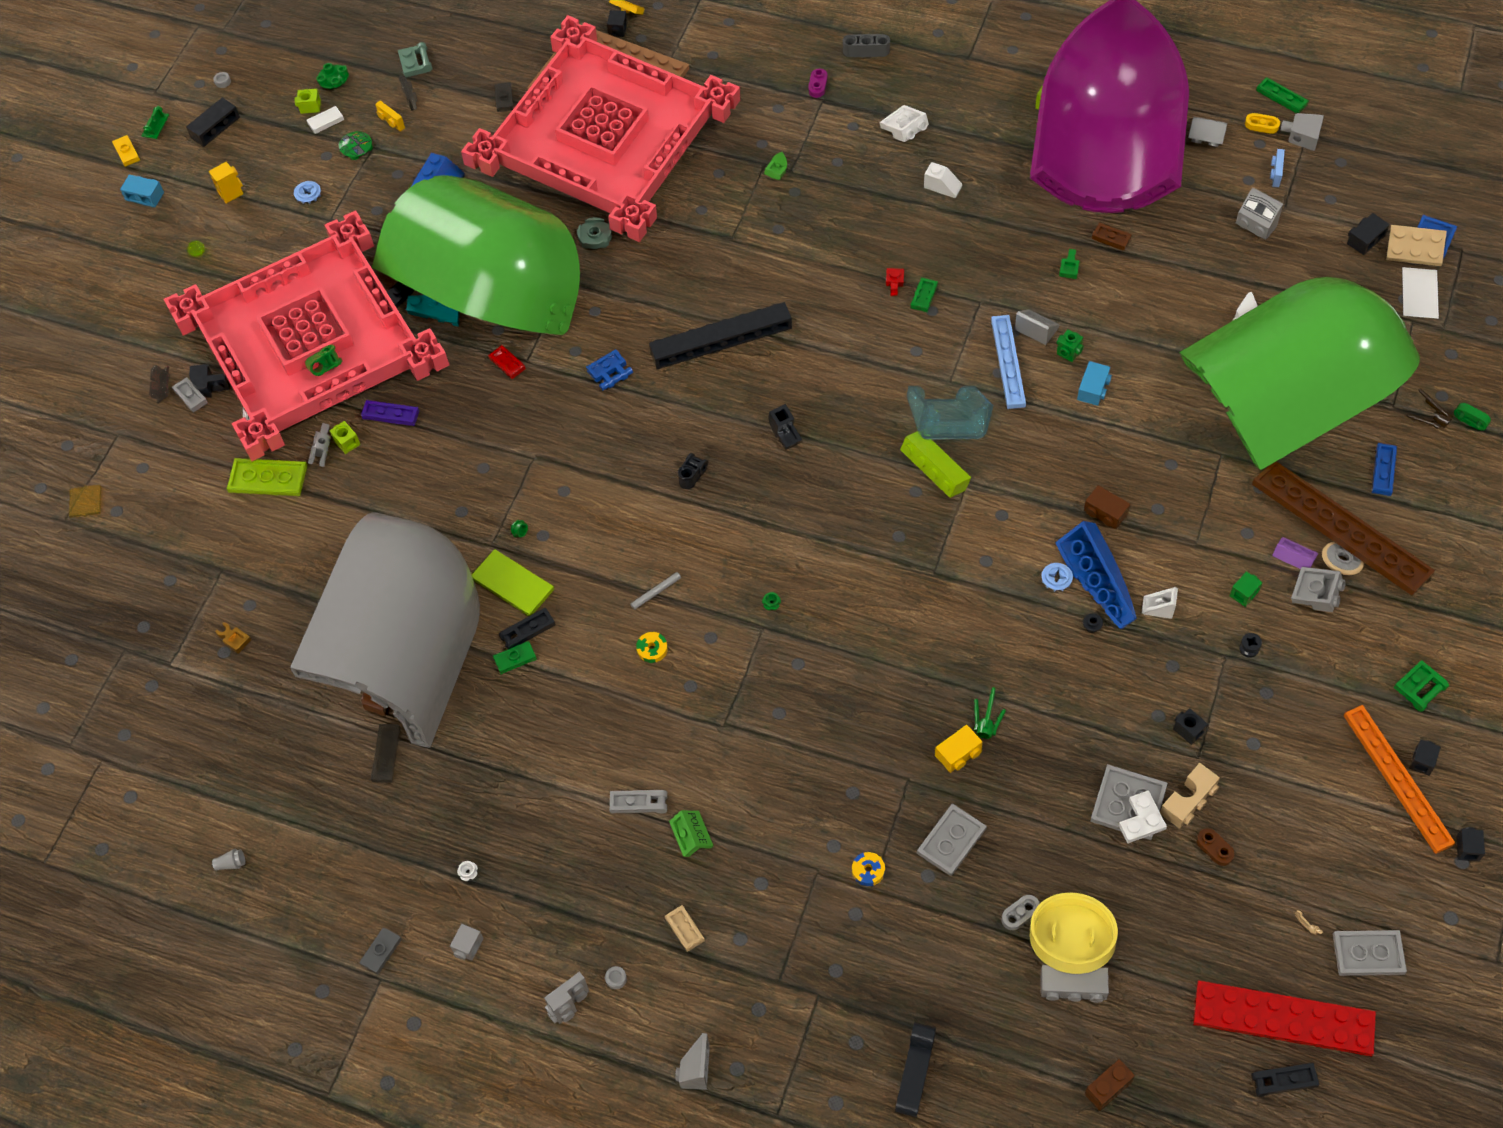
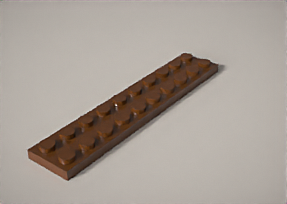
M1277 461L1264 469L1252 482L1253 486L1411 596L1435 572L1433 568Z

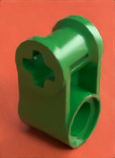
M328 345L308 357L305 361V366L313 375L320 376L330 369L339 366L343 360L338 357L335 346ZM319 362L318 367L313 369V365Z

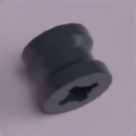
M1245 634L1239 646L1241 654L1248 658L1255 657L1259 653L1262 640L1257 634Z

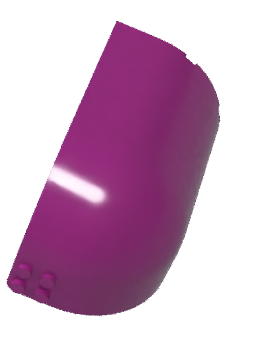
M1109 0L1088 15L1061 45L1048 68L1043 82L1030 179L1062 202L1071 206L1074 204L1082 206V209L1087 211L1119 213L1129 208L1136 210L1159 200L1181 187L1189 102L1188 78L1182 58L1172 38L1155 16L1136 0Z

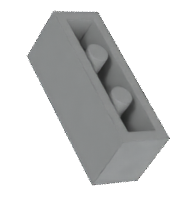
M1042 965L1040 972L1041 997H1046L1047 1000L1051 1001L1059 1000V998H1068L1069 1001L1074 1002L1081 1001V999H1090L1091 1002L1096 1003L1107 999L1109 994L1108 968H1099L1083 974H1071L1058 971L1048 965Z

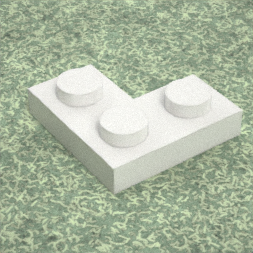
M1149 790L1129 798L1136 816L1119 822V827L1127 844L1166 830L1167 826Z

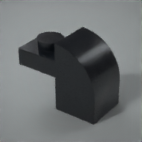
M208 364L190 366V380L204 397L212 398V392L230 390V383L225 374L213 375Z
M786 404L769 412L768 419L775 437L779 438L785 450L802 443V438L793 425L795 419Z

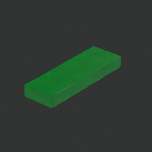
M1267 77L1256 88L1257 92L1296 114L1300 113L1309 102V100Z

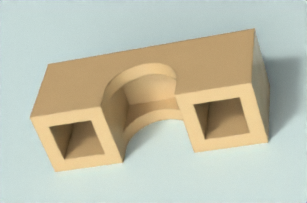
M1199 763L1188 775L1185 786L1192 791L1193 796L1183 797L1174 792L1162 805L1160 814L1179 829L1184 823L1188 825L1195 816L1193 813L1197 809L1200 811L1207 803L1205 799L1217 792L1219 789L1217 784L1220 777Z

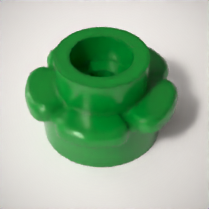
M523 520L513 522L511 525L513 536L524 537L526 535L528 525Z
M769 592L762 599L763 607L767 610H776L780 607L781 598L776 593Z

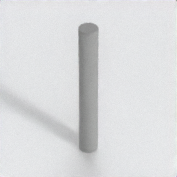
M678 572L674 573L630 603L633 610L637 609L681 579V576Z

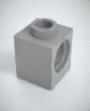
M461 924L450 948L456 958L472 961L484 938L480 931Z

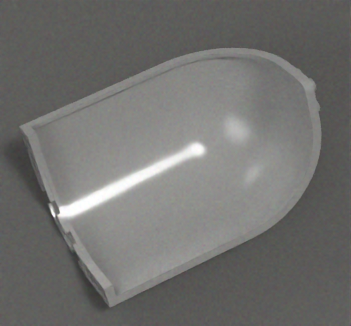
M376 512L364 516L348 536L290 667L294 676L339 687L356 694H360L362 691L372 696L371 700L384 708L389 706L394 710L393 715L402 723L411 744L430 748L475 635L480 616L477 589L470 569L461 552L446 536L425 524Z

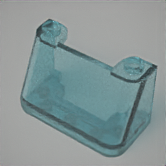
M908 386L907 400L917 431L922 438L979 439L987 433L993 405L975 386H963L958 390L955 399H924L925 392L920 386Z

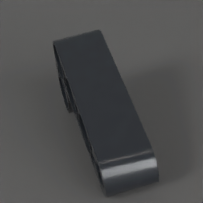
M914 1022L895 1108L896 1113L917 1118L934 1044L936 1027Z

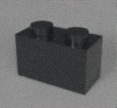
M1372 213L1369 217H1364L1356 228L1353 227L1349 231L1347 244L1362 255H1365L1386 236L1390 224Z

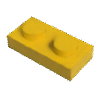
M382 101L375 104L377 108L376 113L381 120L384 119L392 128L395 127L400 132L405 129L402 116Z

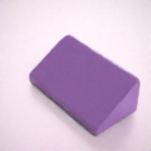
M1284 537L1281 538L1273 553L1275 558L1299 569L1301 567L1311 568L1318 555L1317 552Z

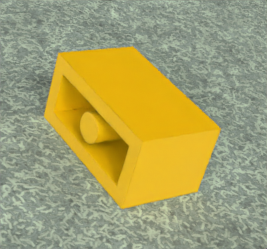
M224 162L209 171L215 188L225 203L243 195L241 189L243 185L240 179L236 177L238 172L234 166L230 167L227 162Z
M965 725L935 747V757L951 773L955 769L960 770L964 767L966 761L970 758L975 759L982 752L983 742L968 725Z

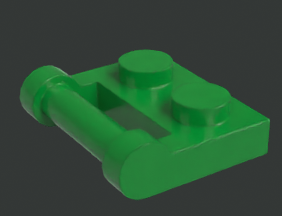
M1421 660L1395 684L1394 689L1409 700L1416 710L1422 712L1437 694L1449 687V683ZM1433 681L1436 684L1422 698L1417 696L1429 682Z

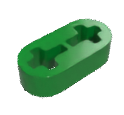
M1459 403L1454 410V416L1457 419L1478 430H1485L1491 422L1489 415L1466 403Z

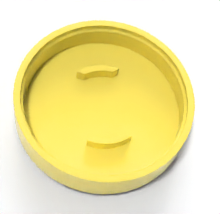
M1080 893L1056 894L1042 901L1032 915L1030 925L1031 946L1036 955L1045 964L1058 971L1071 974L1095 971L1104 966L1111 959L1115 951L1118 936L1116 920L1111 911L1093 897Z

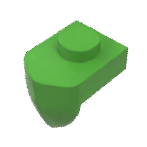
M783 152L777 153L765 168V175L777 180L782 178L787 169V159Z

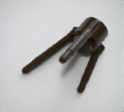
M1419 388L1418 391L1426 398L1425 402L1437 411L1433 417L1436 421L1433 422L1409 413L1407 417L1432 425L1436 429L1440 426L1445 429L1454 416L1449 414V412L1444 410L1427 393Z

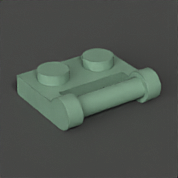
M420 42L417 46L398 50L405 78L430 72L433 69L426 52V43ZM416 54H421L423 64L420 66L418 65Z

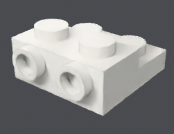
M905 105L880 122L882 129L892 132L893 138L903 142L913 139L915 134L924 131L929 125L926 113Z

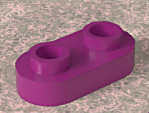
M824 69L812 71L808 86L809 95L819 98L825 94L827 85V72Z

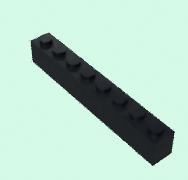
M785 302L774 304L713 324H707L700 328L674 334L670 337L657 339L649 343L650 354L658 370L792 329V317Z

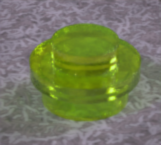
M194 240L188 244L187 250L189 255L198 257L205 252V246L200 241Z

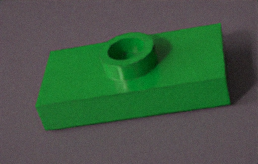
M921 277L910 308L928 312L938 286V281Z
M529 641L493 655L500 674L537 660Z

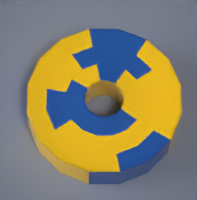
M865 852L854 859L852 875L860 885L874 886L883 879L885 864L880 856L872 852ZM871 867L872 870L868 872L865 868Z

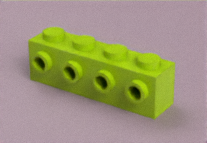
M922 430L905 437L900 450L947 496L951 498L966 490L971 477Z

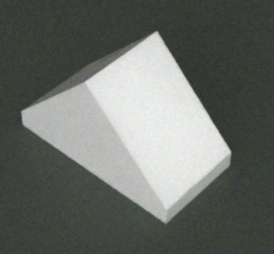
M1173 587L1144 596L1142 613L1144 615L1172 619L1176 607L1178 588Z

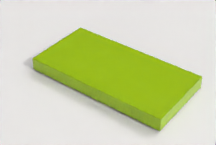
M234 458L227 491L228 493L300 496L307 463L302 461L261 459L251 461L250 459Z
M496 549L492 551L472 574L473 581L528 616L534 614L554 591V586Z

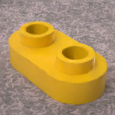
M1251 113L1246 117L1245 126L1253 131L1273 134L1279 130L1280 120L1274 116Z

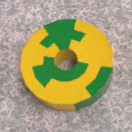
M648 632L638 639L636 650L643 661L656 663L666 656L668 645L665 637L660 633Z

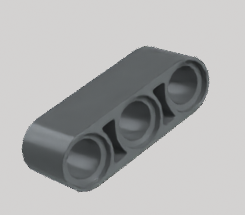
M885 34L846 35L843 38V54L846 57H885L890 53V37Z

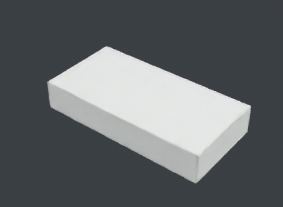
M334 106L307 119V123L314 134L343 121L344 118L338 108Z

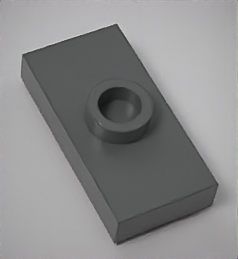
M383 927L360 960V965L378 975L402 938Z

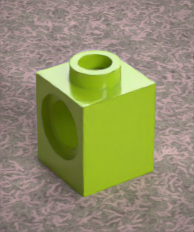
M318 89L298 90L297 97H295V106L299 108L300 114L320 112L321 98Z
M345 421L329 430L333 441L345 454L361 445L357 434Z

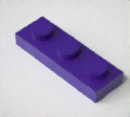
M366 400L361 416L362 419L415 426L419 409L413 406Z

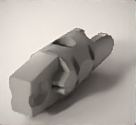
M322 423L320 432H315L308 460L309 464H312L315 456L321 457L320 466H325L331 435L328 434L329 424Z

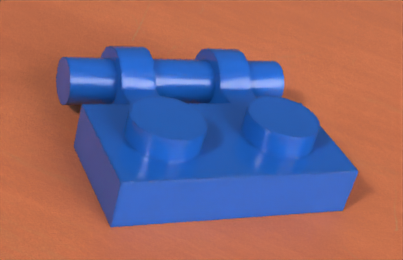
M616 349L586 366L587 372L596 383L602 379L604 380L603 383L599 384L602 391L614 387L615 383L620 380L624 381L633 373L631 367L625 370L622 368L626 366V360ZM614 372H617V373H618V374H616V375L613 376V377H610V376H609L610 374H612V373H614Z

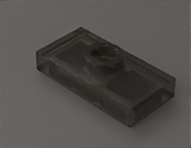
M511 82L495 84L497 112L513 110Z

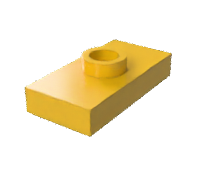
M625 0L609 1V3L621 7V11H626V13L631 11L643 15L645 10Z
M128 135L112 141L125 167L140 161Z

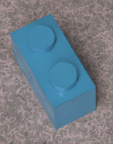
M130 174L120 189L125 201L156 207L164 194L159 181Z
M1089 361L1079 387L1077 400L1097 406L1101 399L1104 400L1107 392L1105 386L1110 384L1112 375L1109 374V366Z

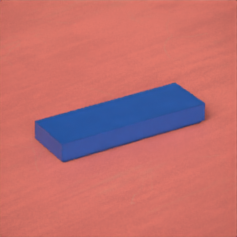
M1383 443L1377 444L1372 493L1386 496L1392 495L1397 446Z

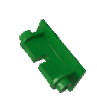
M156 106L153 108L151 118L143 127L142 137L158 138L169 117V114L163 113L162 107Z

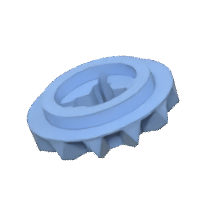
M305 181L296 186L294 196L297 202L301 201L302 204L308 202L310 204L313 200L317 201V197H321V188L316 182Z
M1061 563L1047 565L1041 575L1042 583L1047 588L1053 589L1054 592L1056 590L1063 591L1070 586L1073 580L1072 571ZM1057 572H1059V578L1061 579L1055 582L1054 577L1055 575H1057Z

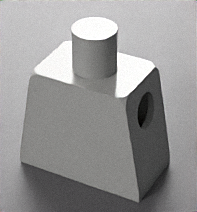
M1297 113L1293 122L1283 120L1280 131L1290 132L1288 140L1290 143L1315 151L1324 115Z

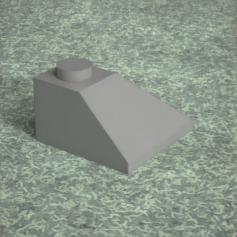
M702 1033L681 1059L680 1068H676L675 1079L679 1081L681 1089L707 1090L710 1045L708 1036L705 1033Z

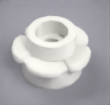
M464 861L459 865L457 873L463 881H469V879H474L477 876L478 867L471 861Z

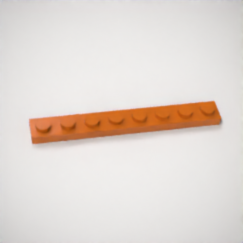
M1361 705L1345 712L1344 718L1433 852L1437 854L1454 846L1455 841L1365 707Z

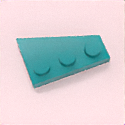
M426 295L408 296L406 308L408 314L426 319H437L441 323L449 322L453 326L459 327V311L449 308Z

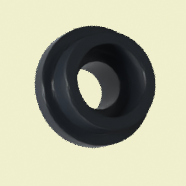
M1088 614L1084 617L1083 626L1088 632L1095 633L1102 628L1103 620L1097 614Z

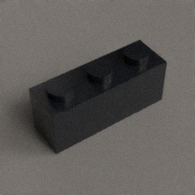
M222 97L187 125L186 128L190 138L205 147L237 121L240 116L236 106Z

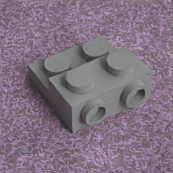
M1301 567L1291 597L1292 603L1312 605L1313 610L1333 612L1334 607H1339L1340 604L1339 592L1345 589V580L1342 578L1341 571Z
M580 972L544 997L547 1004L544 1008L554 1024L557 1022L560 1024L563 1021L567 1022L575 1015L574 1013L577 1012L574 1003L584 1000L587 993L590 992L585 978Z

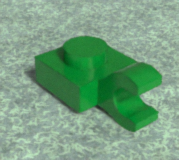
M1069 249L1067 259L1062 258L1059 277L1077 279L1080 261L1075 260V249Z

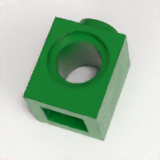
M1246 571L1233 585L1229 596L1246 607L1259 593L1263 582L1257 576L1251 575Z

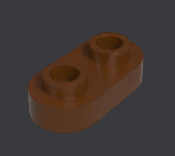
M1206 828L1199 832L1197 845L1216 864L1220 866L1229 865L1234 858L1233 848L1212 829ZM1205 836H1210L1212 840H1206ZM1220 851L1227 852V855H1222Z

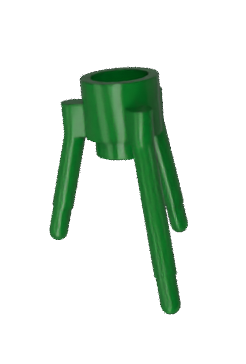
M995 687L991 689L986 716L980 722L978 699L974 700V731L980 738L990 739L992 735L995 736L997 728L1006 712L1005 709H1002L993 725L990 715L995 696Z

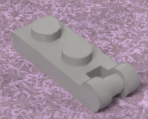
M610 791V813H666L667 804H665V800L667 799V791ZM651 799H657V803H651Z

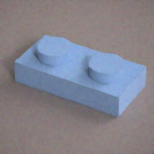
M1277 149L1276 156H1272L1271 166H1274L1270 173V179H1273L1272 187L1280 186L1285 151L1283 149Z

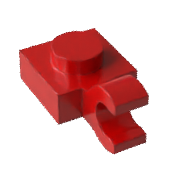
M887 268L886 286H891L890 296H898V287H903L904 269Z

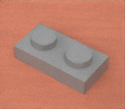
M187 377L172 386L173 391L193 413L208 403L206 398L193 386Z

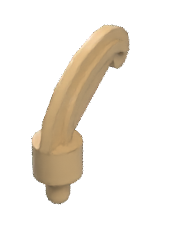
M1295 911V916L1310 933L1315 935L1323 933L1318 926L1310 925L1302 916L1303 913L1301 911Z

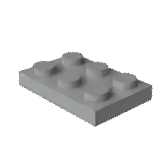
M951 804L918 848L917 854L949 876H952L985 832L987 826L954 804Z
M1400 930L1333 932L1339 976L1405 975L1407 973Z

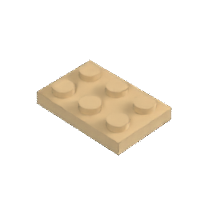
M1391 225L1386 260L1442 266L1447 231Z

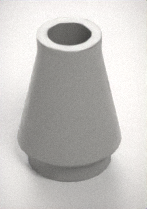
M233 849L214 858L212 865L215 871L240 869L241 866L245 865V856L241 849Z

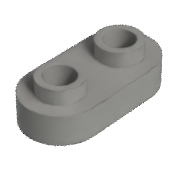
M1025 895L1009 906L1002 914L1003 926L1008 930H1017L1031 920L1035 909L1040 904L1038 899L1032 895ZM1025 906H1031L1032 910H1026ZM1014 918L1016 922L1011 923L1008 919Z

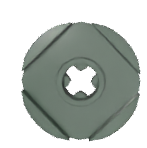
M597 217L585 220L582 226L581 224L577 229L578 240L585 249L606 248L612 238V230H610L609 223L604 222V219Z

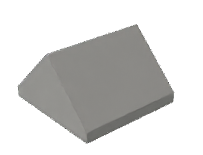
M1029 309L1018 311L1016 314L1015 330L1047 345L1060 324Z

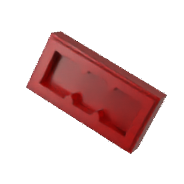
M503 345L488 355L489 359L511 379L526 369L525 365Z

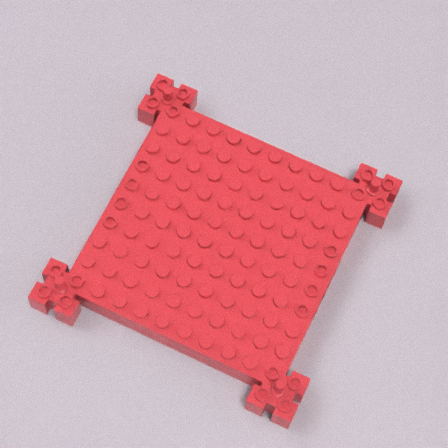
M567 15L561 23V30L557 28L550 37L552 51L556 52V55L493 136H491L490 132L481 128L477 130L472 137L473 144L468 142L461 151L463 163L475 170L480 167L482 173L491 177L499 170V165H502L610 213L608 216L610 230L619 234L626 231L628 238L640 242L647 233L646 227H651L657 219L656 205L649 201L711 114L713 119L725 123L731 114L730 109H735L740 102V87L730 82L724 85L722 84V79L710 75L704 86H701L598 43L595 26L585 22L583 25H580L578 19Z
M356 210L344 215V220L338 222L336 219L325 224L329 238L206 295L202 296L195 284L184 289L185 294L179 297L175 293L164 299L183 336L195 331V328L199 327L250 420L248 421L244 417L231 424L251 461L264 456V452L269 448L273 452L285 446L279 433L280 431L393 376L411 369L414 377L419 381L429 376V372L433 368L439 371L449 366L446 352L441 344L437 342L430 328L418 333V339L414 337L362 252L374 247L370 232L365 224H363ZM334 345L338 357L342 358L343 362L323 375H313L305 366L306 359L324 347ZM319 362L313 365V369L318 367Z

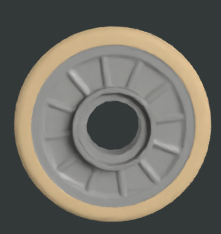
M1335 542L1328 543L1323 548V560L1333 571H1341L1343 575H1354L1359 573L1364 567L1363 561ZM1339 556H1344L1347 558V561L1340 559Z

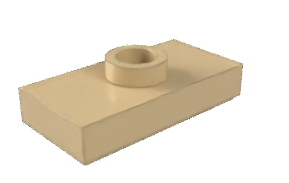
M683 905L665 915L666 921L686 952L705 941Z

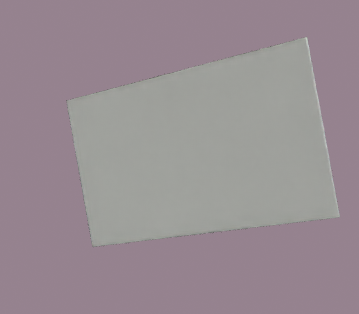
M1402 267L1403 316L1439 319L1437 270Z

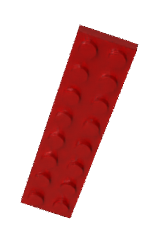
M1198 980L1193 1025L1372 1057L1374 1054L1376 1011Z

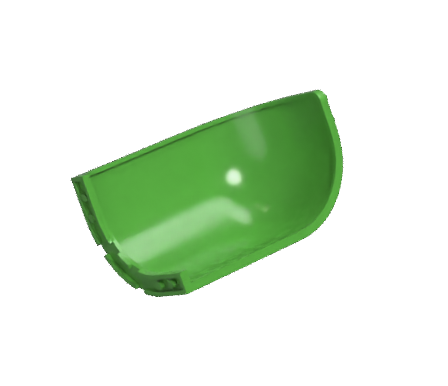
M448 175L433 176L431 179H424L414 184L394 203L396 206L391 213H388L383 223L372 268L449 308L478 319L539 333L563 335L568 331L578 296L580 265L576 245L571 233L555 215L480 181Z
M1335 277L1314 278L1297 283L1179 352L1187 368L1199 376L1206 385L1209 383L1212 388L1211 392L1218 402L1222 403L1225 408L1227 407L1229 410L1226 412L1227 416L1237 431L1254 465L1260 470L1386 398L1412 376L1420 362V355L1406 329L1405 323L1396 310L1375 292L1352 281Z

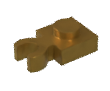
M223 622L222 625L226 630L224 632L216 630L215 632L219 638L223 639L222 641L226 646L239 654L251 641V638L237 627L231 630L229 624Z

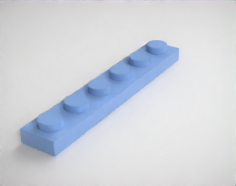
M992 316L991 324L1007 409L1026 407L1010 316Z

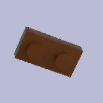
M1099 222L1092 234V240L1125 251L1132 234Z

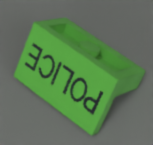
M681 810L669 821L683 857H690L699 848L713 847L699 811Z

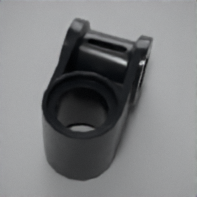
M690 453L678 470L680 487L683 489L693 488L701 475L705 473L709 461L707 459L702 460L696 457L695 454Z

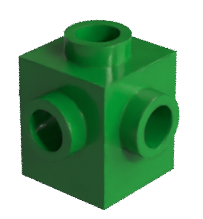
M1067 329L1064 335L1061 334L1057 339V355L1073 362L1077 355H1080L1083 351V336Z

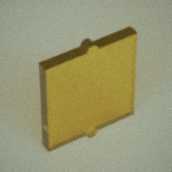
M84 485L83 487L70 489V518L101 514V485Z

